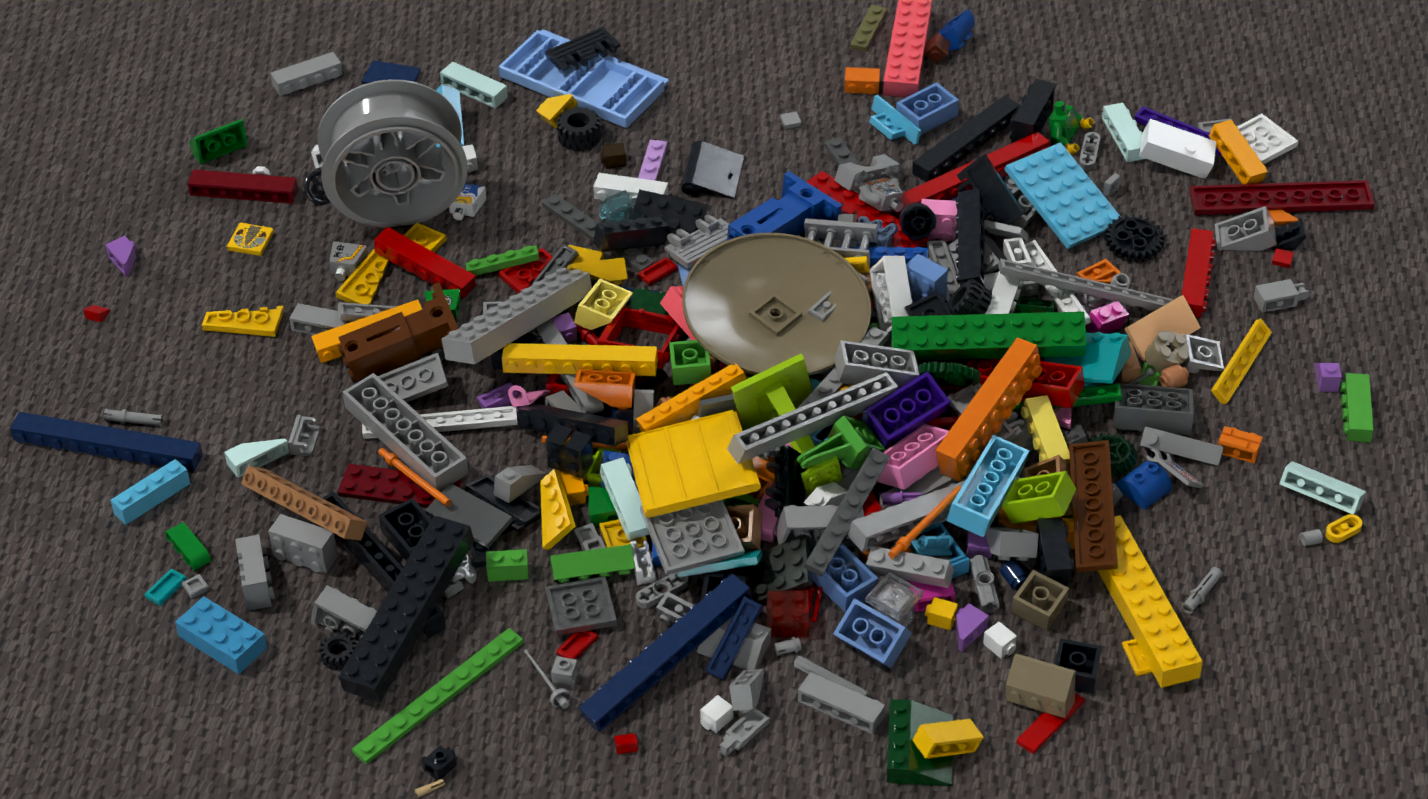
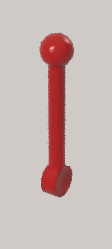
M642 308L638 310L640 316L648 315L667 320L669 323H675L671 316L667 317L647 312Z

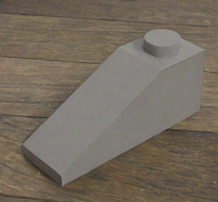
M532 465L507 467L495 476L494 495L510 503L546 476V473Z
M764 669L743 670L729 687L733 711L739 710L740 713H748L757 706Z

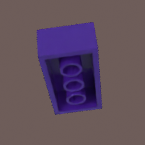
M927 371L866 408L861 419L866 422L886 449L923 424L946 412L951 401Z

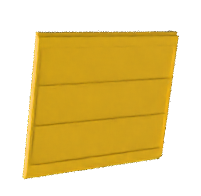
M730 410L628 435L626 444L645 517L651 518L756 492L758 489H761L752 459L738 464L727 450L733 436L742 432L736 411Z

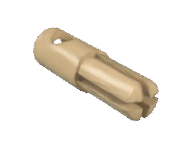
M440 779L415 789L417 797L445 786V783L437 785L444 782V780Z

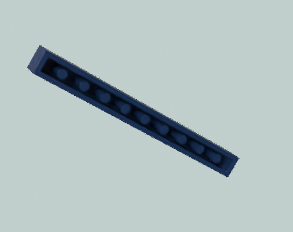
M24 412L18 413L10 427L13 440L19 443L27 442L33 443L36 446L44 445L54 449L62 448L72 452L79 451L90 455H103L111 459H124L128 462L138 461L146 465L155 464L163 467L176 459L187 470L195 471L203 455L200 442Z
M734 574L723 579L718 587L708 592L704 599L692 606L687 614L677 619L671 628L662 632L656 641L646 646L640 655L631 659L625 668L615 673L609 682L600 686L593 696L584 700L579 707L582 718L598 732L607 727L736 613L744 596L752 599L750 588Z

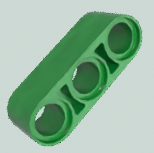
M184 522L165 531L168 542L171 541L173 543L172 547L178 554L181 553L185 563L193 568L192 571L211 562L206 548Z

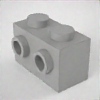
M667 591L656 609L659 620L665 625L671 624L673 626L676 620L687 614L694 605Z

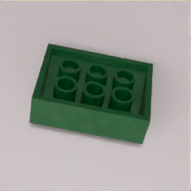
M890 699L887 783L952 786V755L925 759L913 742V738L920 725L953 721V715L913 700Z

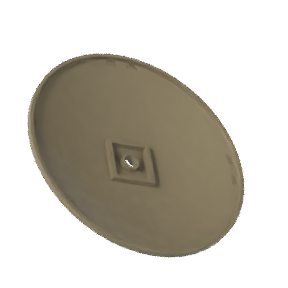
M784 233L748 234L715 246L694 264L686 278L682 295L683 314L691 333L698 343L721 362L727 365L737 364L745 373L757 375L800 353L805 359L809 376L826 371L835 366L834 356L840 340L860 343L867 333L871 317V301L867 287L856 269L845 258L816 241ZM830 291L832 292L825 301L831 303L830 308L834 304L837 306L823 322L807 314L808 310ZM771 314H779L780 316L774 317Z

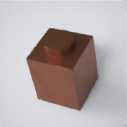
M937 33L927 41L924 55L933 62L938 63L948 55L951 42Z

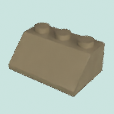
M1015 654L1006 682V701L1066 718L1075 703V671Z

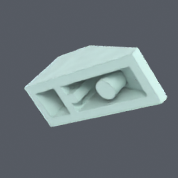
M286 439L243 443L224 453L227 465L239 478L245 474L247 466L262 467L288 454L289 448Z

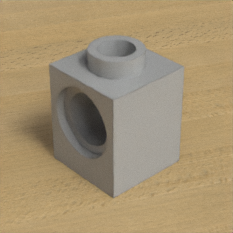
M557 656L551 671L552 684L557 688L573 690L578 676L577 660Z

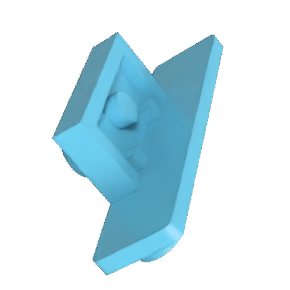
M875 95L872 110L877 115L870 116L869 122L890 140L904 136L914 145L918 144L921 129L879 95Z

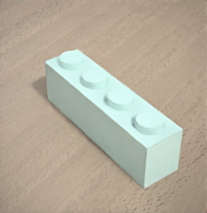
M451 62L440 72L442 85L457 89L460 93L493 108L498 107L508 98L507 85L455 62Z
M1124 103L1103 106L1102 119L1125 160L1132 162L1145 159L1139 156L1142 131H1139L1136 121L1130 115L1129 109H1126Z
M624 457L601 464L600 475L627 540L631 541L650 535L640 512L642 503L636 480L633 481L631 476L632 469L630 464H626Z
M1293 461L1285 467L1280 481V485L1353 515L1361 508L1366 491Z

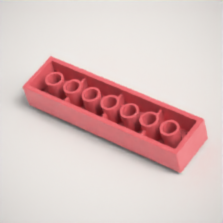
M898 0L884 76L883 96L907 98L919 91L931 19L932 0Z

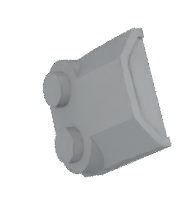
M1189 334L1184 335L1189 347V357L1183 363V367L1189 373H1198L1201 369L1224 371L1225 367L1222 360L1220 341Z

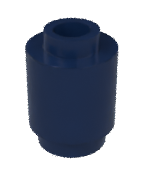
M1015 560L1006 561L1001 566L1000 574L1011 588L1014 587L1016 591L1019 590L1028 575Z

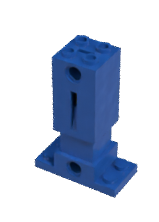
M788 171L784 174L782 198L780 200L771 198L728 225L727 241L756 233H784L798 236L805 231V219L838 221V214L842 212V204Z

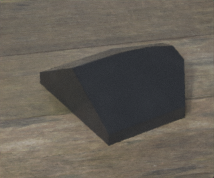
M1302 218L1275 230L1277 245L1271 247V250H1295L1304 241L1306 233Z

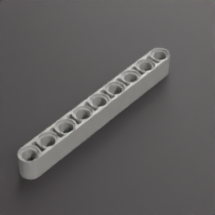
M552 319L532 329L535 335L542 336V344L567 345ZM560 374L561 379L569 387V392L582 413L595 414L604 411L602 401L574 387L576 374Z

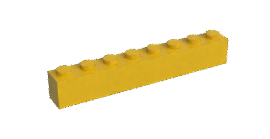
M509 343L504 346L502 354L503 373L577 374L578 369L634 372L636 373L635 376H656L658 363L657 346Z

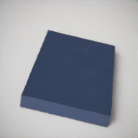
M373 60L361 82L362 85L381 80L416 82L421 73V68Z

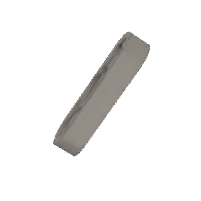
M1096 132L1085 134L1079 159V166L1083 170H1092L1095 167L1100 145V135ZM1087 150H1092L1093 153H1088V152H1086V151H1087Z
M678 573L670 574L641 589L636 594V604L640 608H650L659 603L666 594V592L659 593L657 591L659 588H666L673 595L684 590L688 586V576L678 577Z

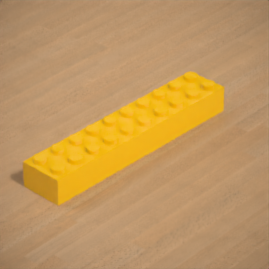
M1121 515L1114 516L1118 569L1098 571L1134 639H1136V643L1161 688L1200 678L1203 661Z

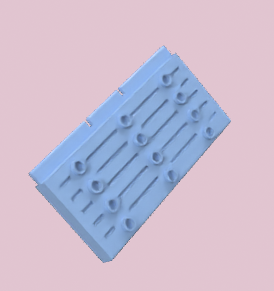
M544 29L541 31L537 30L498 67L499 76L548 97L572 94L579 104L578 107L589 108V110L595 111L600 118L626 129L664 92V87L669 83L667 78L624 61L620 62L619 59L609 55L603 58L598 54V57L588 61L587 66H582L577 62L579 65L577 70H573L570 66L568 70H559L546 57L545 51L570 40Z

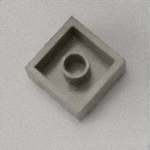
M1032 570L1013 597L1011 612L1047 631L1067 603L1069 588Z

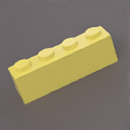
M1048 395L1026 398L1023 407H1021V415L1026 419L1027 431L1032 435L1034 449L1039 453V462L1060 455L1070 466L1069 449Z

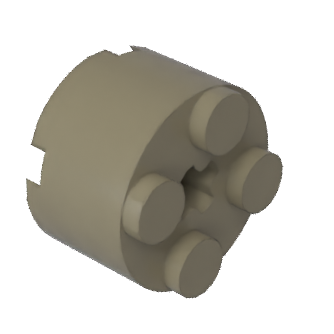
M1169 331L1159 332L1145 351L1147 364L1149 366L1152 365L1155 371L1159 373L1163 369L1175 364L1182 366L1189 357V347L1185 336Z

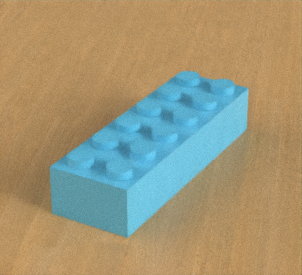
M993 435L954 499L946 521L984 537L1000 510L1013 481L1018 478L1024 468L1029 450Z

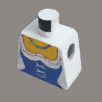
M471 184L464 185L458 198L449 206L450 213H453L454 219L462 220L464 215L475 216L486 201L485 187Z

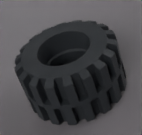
M582 107L571 108V110H565L564 113H561L557 119L558 141L561 143V146H566L568 150L572 148L573 151H577V149L584 151L585 148L590 150L591 146H597L601 139L599 115L595 111L589 110V108Z
M970 279L956 290L949 300L947 307L952 315L985 314L992 300V292L976 280Z

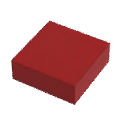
M1276 249L1272 265L1290 269L1294 252Z

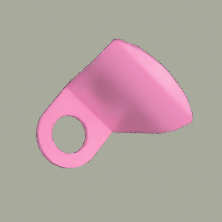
M515 385L509 389L508 395L512 407L530 405L540 396L549 394L551 390L526 392L522 387ZM514 390L521 392L517 399L513 396Z

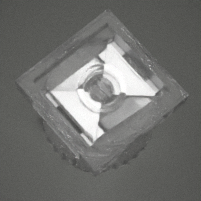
M889 572L865 597V602L872 605L873 609L907 627L913 620L914 605L923 596V590Z

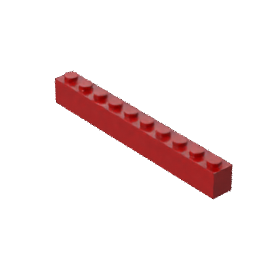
M1036 132L987 154V157L1001 178L1008 175L1004 170L1006 165L1049 148L1050 141L1039 132ZM972 162L904 192L901 199L903 208L899 212L891 209V212L899 219L901 211L907 205L921 203L922 199L952 201L953 198L956 199L958 197V190L956 188L968 180L965 178L963 181H960L957 174ZM969 185L963 191L972 190L974 188L972 187V185Z

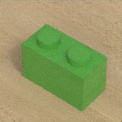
M527 549L486 552L488 582L529 579Z

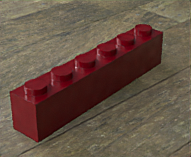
M193 169L187 183L190 196L293 204L298 192L296 177Z

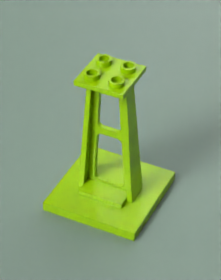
M801 353L731 387L743 431L796 410L812 393L805 359ZM809 435L789 443L793 449L801 454L815 447ZM837 456L819 465L807 467V471L801 473L807 496L817 487L832 482L837 484L843 480Z

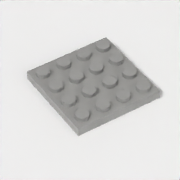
M723 500L651 518L645 517L643 507L640 506V512L666 576L744 555V548Z

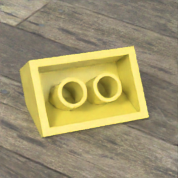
M599 279L578 305L574 323L589 330L611 323L633 296V292Z

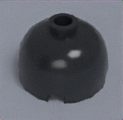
M911 203L899 215V225L902 232L912 240L927 238L936 227L937 219L934 212L923 203Z

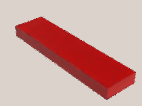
M1075 693V703L1066 718L1043 712L1016 739V744L1034 754L1084 704L1085 699Z

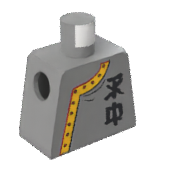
M333 241L330 268L331 274H335L336 280L344 281L346 276H350L368 256L367 246Z

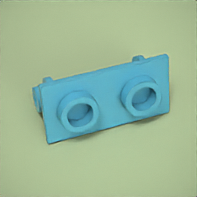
M922 535L918 540L911 543L919 555L945 556L952 555L949 548L953 545L954 539L950 535L938 536V538L936 536Z

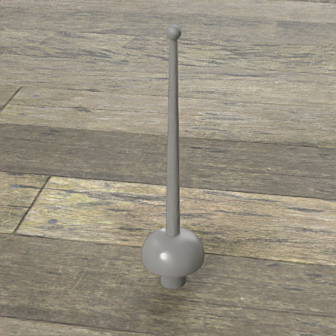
M524 650V653L527 654L553 691L550 697L553 707L561 706L563 709L568 708L571 698L569 691L564 688L556 689L528 653V650Z

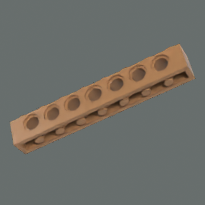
M247 466L242 485L342 538L361 541L367 521L265 468Z

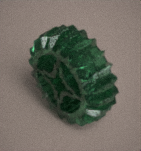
M1108 432L1107 435L1100 433L1099 437L1094 435L1092 439L1088 440V442L1109 440L1112 478L1114 475L1120 478L1121 474L1126 476L1128 472L1132 471L1136 464L1137 453L1130 439L1125 440L1124 435L1119 437L1117 433L1110 435Z

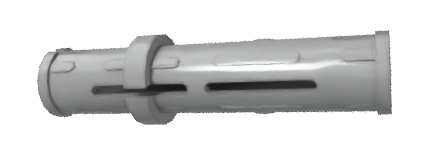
M105 409L104 413H107V415H104V421L159 427L163 423L161 422L163 421V415L128 412L126 409H122V411Z
M1212 567L1196 589L1191 590L1188 599L1181 605L1184 613L1191 615L1196 607L1205 601V596L1222 577V571L1219 568Z

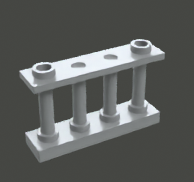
M805 219V237L813 241L815 238L825 239L824 246L837 252L843 258L867 256L870 267V251L867 250L869 242L877 243L878 241L877 224ZM833 239L843 240L842 247H831ZM851 241H860V248L850 249Z

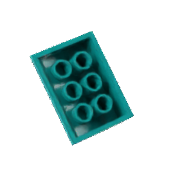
M1101 332L1086 333L1085 356L1045 357L1044 361L1082 366L1084 382L1112 384L1131 355L1128 335L1120 333L1103 334Z

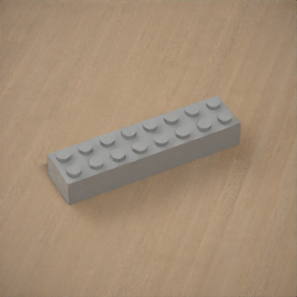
M374 373L342 392L345 408L408 467L441 492L449 483L453 484L469 474L467 458Z

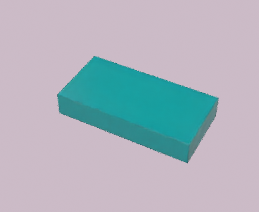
M171 568L144 596L146 599L161 606L182 586V582L186 581L187 577Z

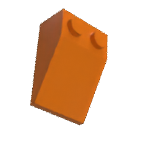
M578 369L574 387L612 407L625 410L632 408L636 373Z

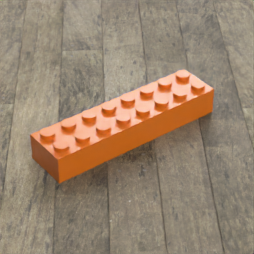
M1018 337L939 444L935 452L942 475L962 482L965 476L969 475L972 466L980 458L991 437L1000 432L1002 424L1006 419L1010 418L1012 410L1016 405L1020 404L1022 396L1026 391L1030 390L1032 382L1042 372L1040 354L1036 344Z

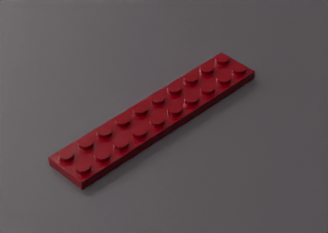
M1368 180L1190 186L1189 188L1194 215L1245 214L1264 206L1268 210L1308 212L1374 209L1375 205Z

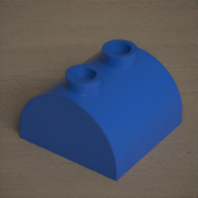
M967 9L949 21L939 32V34L951 42L949 51L961 49L965 45L963 40L967 41L972 37L971 30L975 26L974 16Z
M1152 461L1144 462L1116 483L1121 493L1144 510L1172 489L1171 480L1166 471L1159 464Z

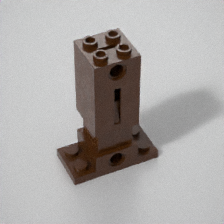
M439 283L432 285L434 293H432L433 299L423 303L425 309L405 317L402 312H399L338 337L341 343L338 345L341 355L346 356L342 359L346 368H351L348 370L352 381L356 380L358 383L373 373L376 376H380L421 359V355L439 348L444 353L442 338L449 335V332L459 328Z

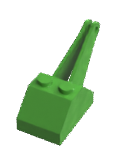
M843 415L834 423L827 437L828 439L801 454L797 458V462L801 463V467L804 469L819 465L837 456L838 461L841 460L847 468L858 470L864 464L872 448L881 452H885L886 449L865 421Z

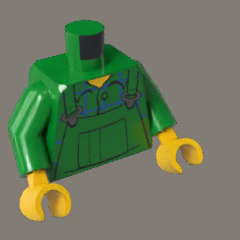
M1057 101L1054 103L1055 109L1049 118L1051 142L1053 144L1061 142L1071 155H1074L1080 148L1076 143L1071 145L1069 143L1080 126L1079 122L1082 129H1090L1094 120L1092 118L1083 119V116L1076 112L1073 106L1065 105L1063 101Z

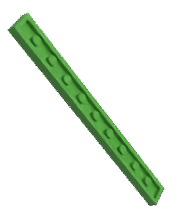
M508 628L352 748L353 754L366 765L522 645L524 643L523 638Z

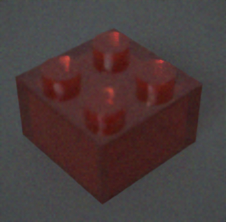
M809 590L767 591V627L771 628V637L809 638Z

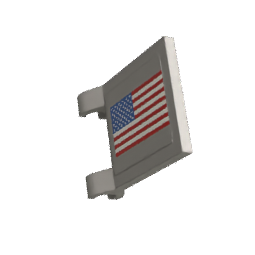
M1152 448L1151 450L1155 452V457L1146 456L1147 460L1160 463L1187 486L1197 488L1204 486L1175 463L1171 453L1163 452L1167 455V460H1163L1160 451Z

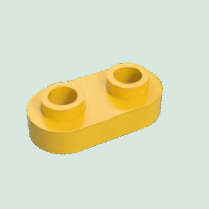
M1353 514L1346 515L1330 523L1326 528L1325 536L1331 542H1343L1361 531L1362 520Z

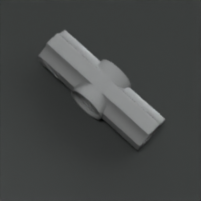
M975 555L974 558L970 559L975 592L978 594L981 610L986 613H993L996 609H999V601L994 586V575L990 571L987 557Z

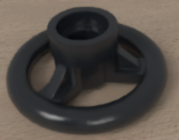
M322 170L313 171L304 182V191L307 198L317 205L330 203L328 198L321 200L325 191L322 182L315 177L321 175ZM310 181L313 182V184H312V186H311V192H310V189H309ZM319 185L322 187V191L318 189Z

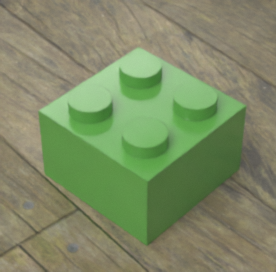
M697 340L669 342L673 385L699 383L711 376L709 352Z

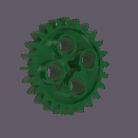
M929 362V364L923 363L918 366L920 376L928 371L938 385L964 387L980 383L981 372L973 367L968 368V366L963 364Z

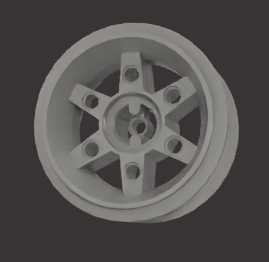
M406 80L374 81L356 87L339 97L325 112L320 122L317 138L319 152L323 160L322 184L326 196L332 205L352 220L381 228L412 225L416 222L422 223L446 210L463 190L468 172L467 158L461 146V122L453 105L436 90L426 85ZM438 143L440 144L441 148L435 147V145Z

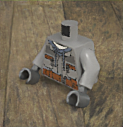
M890 165L886 169L885 174L890 179L883 178L864 182L868 178L866 171L858 172L854 176V181L861 186L859 187L861 191L859 199L879 211L894 209L896 212H899L903 208V203L901 202L903 192L900 189L898 178L895 176L899 172V167L894 165L891 168Z

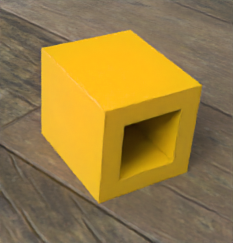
M934 597L932 604H928L925 610L927 624L951 631L955 622L958 604Z

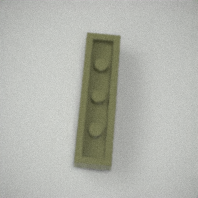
M877 5L870 6L850 43V48L867 51L887 13V8Z

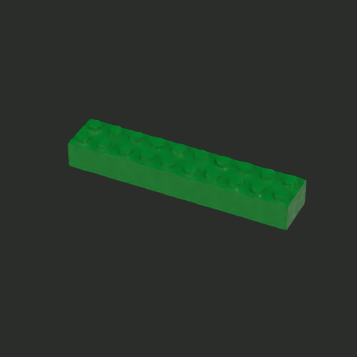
M1084 311L891 317L892 348L914 351L916 361L1002 359L1017 337L1036 344L1040 357H1079L1086 355Z

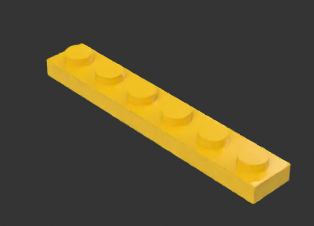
M1262 319L1254 322L1211 390L1221 404L1229 402L1272 333Z

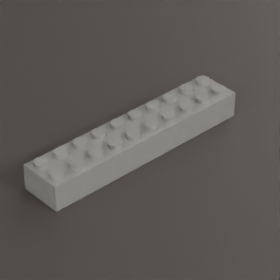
M559 268L553 274L546 275L541 281L534 282L531 287L522 289L519 294L510 296V299L501 302L495 308L487 310L483 315L473 318V321L461 325V328L449 332V335L442 338L445 359L469 364L480 362L584 299L592 289L589 272H582L580 269L567 270V268Z

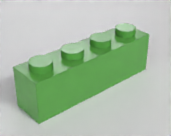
M1346 373L1344 381L1340 383V392H1344L1341 396V406H1345L1342 410V420H1346L1343 424V434H1347V441L1371 442L1373 418L1369 374Z
M631 544L550 556L553 581L558 580V584L569 583L570 578L578 577V581L590 579V575L597 574L598 577H610L611 572H618L619 575L630 574V570L635 568Z

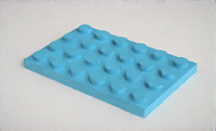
M1061 142L1008 164L1004 169L1067 249L1105 233L1108 224H1112L1113 219L1118 221L1120 215Z

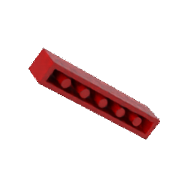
M389 227L374 239V252L387 258L392 263L403 267L408 272L419 276L422 280L428 281L433 285L439 283L442 290L460 289V296L463 299L475 288L476 275Z
M1192 228L1182 295L1185 297L1194 316L1201 318L1202 312H1206L1207 301H1204V299H1208L1209 288L1205 287L1210 285L1211 276L1207 274H1211L1212 263L1209 262H1213L1214 251H1211V249L1215 250L1216 239H1212L1213 231Z

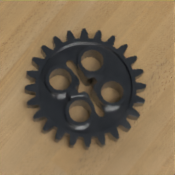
M1126 214L1125 219L1119 216L1118 221L1113 219L1112 224H1108L1105 241L1106 246H1110L1109 251H1114L1115 256L1120 254V259L1127 257V261H1130L1131 258H1134V261L1137 262L1140 258L1144 262L1145 257L1151 260L1152 256L1156 257L1157 252H1161L1165 235H1163V230H1159L1160 225H1155V221H1148L1149 217L1142 219V215L1136 218L1132 214V218H1129Z

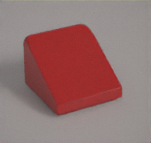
M92 305L85 308L83 312L85 319L102 323L110 309Z
M635 733L614 736L617 754L638 752Z

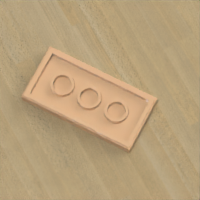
M1181 295L1124 329L1140 359L1145 361V351L1159 332L1169 331L1185 335L1191 334L1201 327L1185 297Z

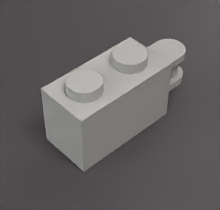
M1291 279L1256 285L1254 299L1262 313L1297 306L1298 301L1305 300L1310 296L1304 283L1293 284Z

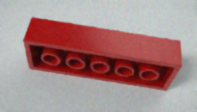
M970 359L966 366L968 368L973 367L981 372L980 384L983 385L1001 359ZM1040 361L1042 372L1032 382L1030 390L1025 392L1021 401H1025L1026 398L1048 395L1052 406L1072 408L1085 386L1083 367Z

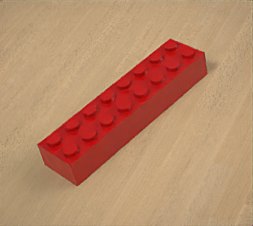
M824 171L819 172L806 181L842 204L841 214H857V223L859 217L865 216L871 222L876 219L882 220L883 228L890 223L896 224L898 231L892 237L891 247L927 248L928 238L922 240L910 239V237H907L902 232L897 218L886 211H879L859 199L860 194L853 190L849 191L834 181L835 178Z

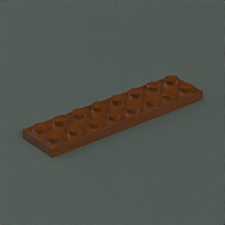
M1109 440L1069 444L1071 480L1076 487L1072 498L1077 573L1118 569Z

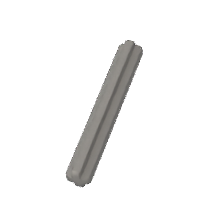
M798 656L794 661V667L807 674L812 672L816 675H821L825 679L839 683L850 690L860 692L866 697L868 696V692L865 689L802 656Z

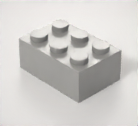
M280 514L268 531L273 556L278 560H287L293 562L296 566L303 565L309 567L314 572L321 571L327 573L338 557L334 533L325 528Z

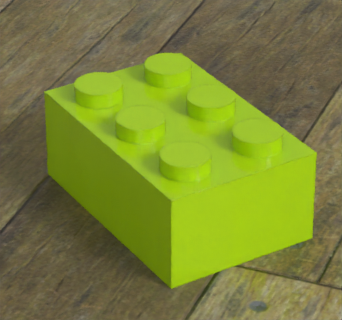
M1067 471L1015 479L1001 506L1012 524L1025 523L1041 518L1061 517L1065 514L1075 494L1076 487Z

